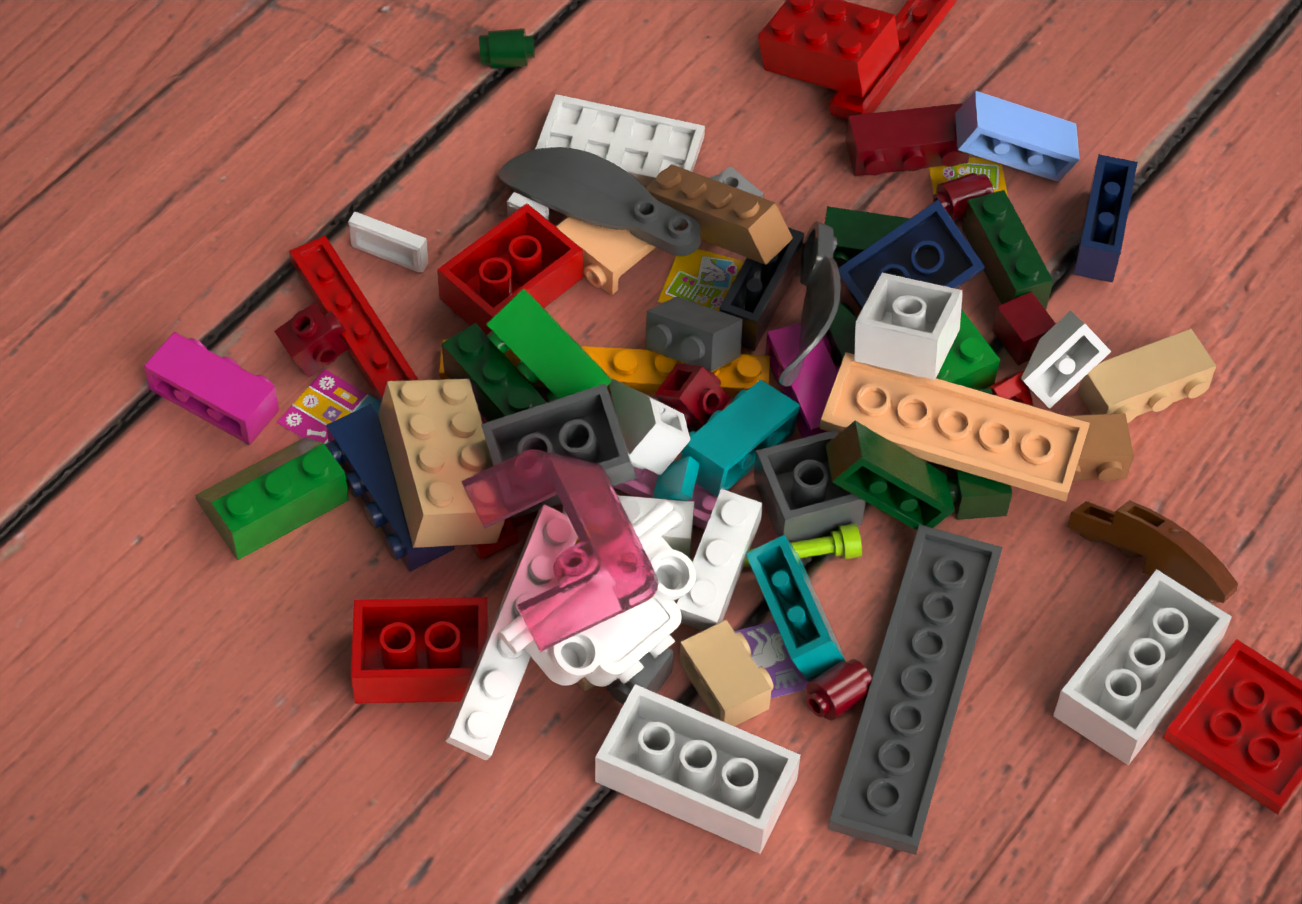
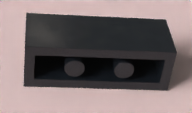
M789 227L788 229L793 239L766 265L746 258L719 308L721 312L743 319L741 346L753 351L756 350L801 264L804 233Z

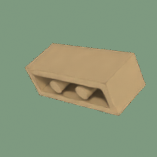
M1189 329L1098 363L1081 379L1078 393L1092 415L1126 413L1127 423H1129L1138 415L1152 410L1154 412L1162 411L1173 402L1186 397L1196 398L1205 393L1210 387L1216 364L1193 330Z

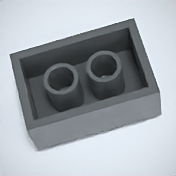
M606 384L481 424L504 502L513 519L539 511L543 505L552 507L637 479Z

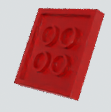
M1236 639L1166 729L1163 739L1278 815L1302 782V681Z

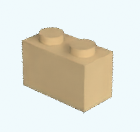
M725 620L680 642L679 664L713 717L735 727L769 710L771 690H773L774 686L767 670L763 666L757 667L751 658V650L744 635L741 632L735 633L728 621Z

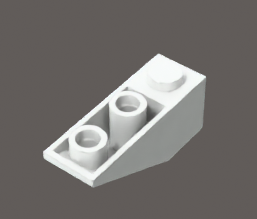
M612 378L609 387L613 404L633 466L639 469L646 468L661 475L690 441L684 414Z

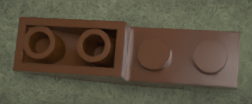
M1129 500L1114 512L1085 501L1071 512L1067 527L1080 531L1081 537L1094 542L1106 541L1117 545L1122 553L1129 556H1146L1142 573L1152 576L1157 569L1185 588L1195 592V594L1209 603H1224L1237 590L1238 582L1225 565L1204 544L1188 531L1152 509Z

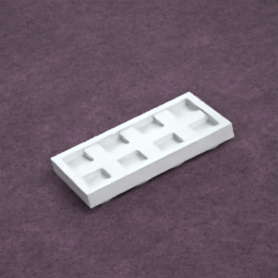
M555 94L536 149L565 147L587 151L616 164L635 177L642 185L648 186L661 171L668 168L671 164L693 172L704 139L705 126Z

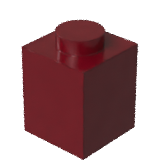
M1029 292L997 306L992 331L1016 364L1020 365L1031 359L1040 338L1056 323L1033 292Z

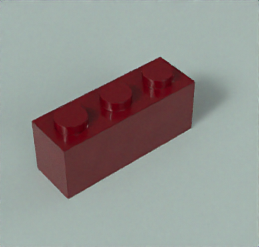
M963 104L848 116L845 142L854 177L863 175L875 176L882 173L907 170L917 171L940 166L953 167L968 163L970 154L959 151L957 147L955 113Z

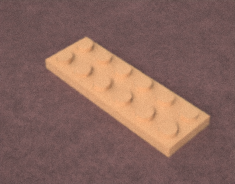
M845 352L820 421V429L825 431L837 430L839 434L856 420L920 459L1065 502L1090 423L937 378L933 380L917 377L908 373L854 361V354Z

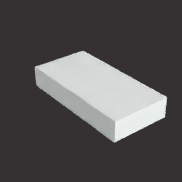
M358 212L353 213L348 221L350 241L353 248L422 273L428 264L427 238Z

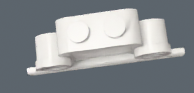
M664 499L497 634L514 655L521 650L527 651L548 678L559 685H572L583 677H586L593 685L600 687L611 684L617 678L624 685L644 668L639 661L644 655L650 652L656 658L675 642L670 634L680 625L682 616L680 608L674 601L686 595L694 586L696 571L692 561L682 552L672 550L662 538V535L682 520L681 515L673 509L668 500Z

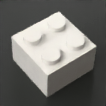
M882 273L856 320L854 361L935 380L960 330L962 290Z

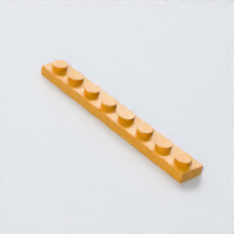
M581 346L611 379L613 378L644 393H655L677 363L687 364L646 349ZM511 349L504 354L515 367L521 361ZM441 351L439 378L440 380L450 378L444 372L443 354ZM740 354L739 358L712 371V373L720 379V387L728 396L736 397L740 391L750 389L759 380L769 384L770 356ZM527 379V381L533 387L547 388V386L540 379L535 384H532Z

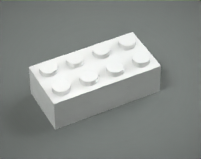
M1156 569L1061 690L1053 716L1129 765L1221 644L1232 616Z
M635 684L595 757V782L761 854L797 781L801 755Z

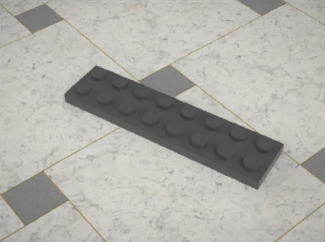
M919 525L829 820L828 830L914 855L917 854L1003 547Z

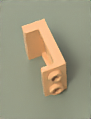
M572 217L566 218L556 226L583 249V274L593 286L601 287L610 295L618 291L619 277L656 248L636 238L629 230L603 228Z

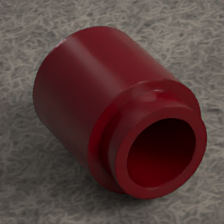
M970 173L938 184L936 194L933 195V203L939 200L952 220L955 221L965 217L967 201L969 199L994 193V189L986 174L977 175L976 173Z
M851 659L848 662L840 661L807 684V705L816 716L832 721L867 697L872 682L871 675L866 667L856 659Z

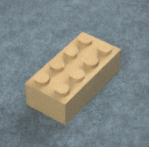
M470 380L387 381L378 416L413 548L497 543L508 509L502 496L483 433L482 421Z

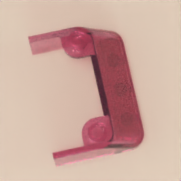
M528 450L461 481L484 528L492 526L557 494L574 527L580 543L562 551L553 565L554 575L559 585L517 605L540 652L645 603L656 593L659 585L656 572L601 465L541 450Z

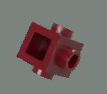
M315 302L296 313L293 318L274 331L291 358L308 377H311L324 366L334 362L338 356L349 349L340 334L346 331L341 322L332 311L324 314Z
M677 363L654 394L661 403L684 414L688 429H701L707 424L712 414L717 410L722 411L731 399L720 387L721 381L714 373L706 370L703 366Z

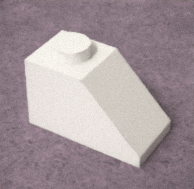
M1069 311L1040 338L1021 379L1050 409L1111 351L1072 311Z

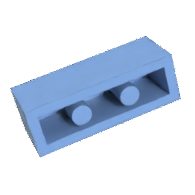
M974 91L955 113L957 147L959 151L1057 182L1080 160L1076 123L978 91Z

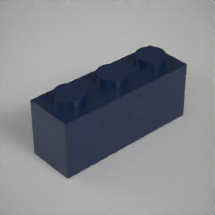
M1098 154L1073 275L1113 283L1121 254L1138 162Z

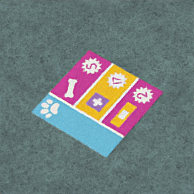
M324 369L276 423L302 438L308 437L326 444L328 443L327 424L369 404L373 406L378 414L381 402Z

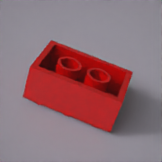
M786 0L758 35L764 70L862 98L900 50L895 14L843 0Z
M526 203L437 269L439 299L470 326L476 323L487 335L491 329L486 324L523 288L545 308L582 280L583 249Z
M487 597L354 600L351 680L355 704L461 702L489 634Z

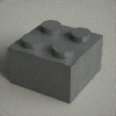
M837 430L756 450L754 481L777 537L785 534L789 542H796L831 534V531H837L838 526L854 523L857 526L862 525L866 501L833 483L831 479L826 444L838 435Z

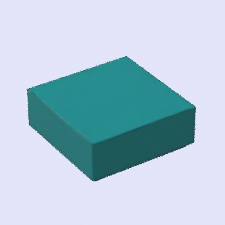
M691 456L672 462L661 475L658 474L652 498L678 501L692 499L700 463Z

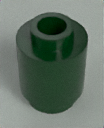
M525 28L488 31V35H479L482 66L491 65V69L528 66V59L535 58L533 35L526 36Z

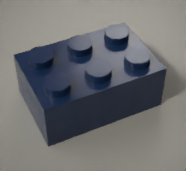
M937 200L846 262L838 270L840 280L862 311L882 273L958 289L980 274L985 266L943 205Z

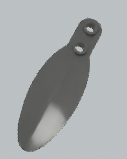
M565 147L535 149L509 160L498 173L499 180L505 186L555 211L595 226L615 230H629L636 238L672 255H689L695 252L701 244V228L696 219L655 200L650 192L630 173L590 152Z
M818 221L814 222L809 229L801 251L800 283L806 286V293L801 316L799 351L779 377V383L784 386L792 385L798 378L805 357L828 331L839 306L840 275L837 264L833 259L837 237L833 236V227Z

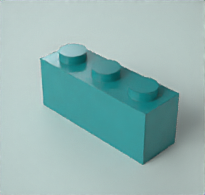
M759 380L750 389L740 391L728 407L723 411L717 410L697 432L691 431L689 433L690 441L681 451V459L691 456L700 463L696 484L718 498L721 489L727 491L755 467L756 450L783 444L794 434L800 404L762 380Z
M785 534L746 553L791 660L805 679L809 680L827 671L838 662L846 661L803 563Z

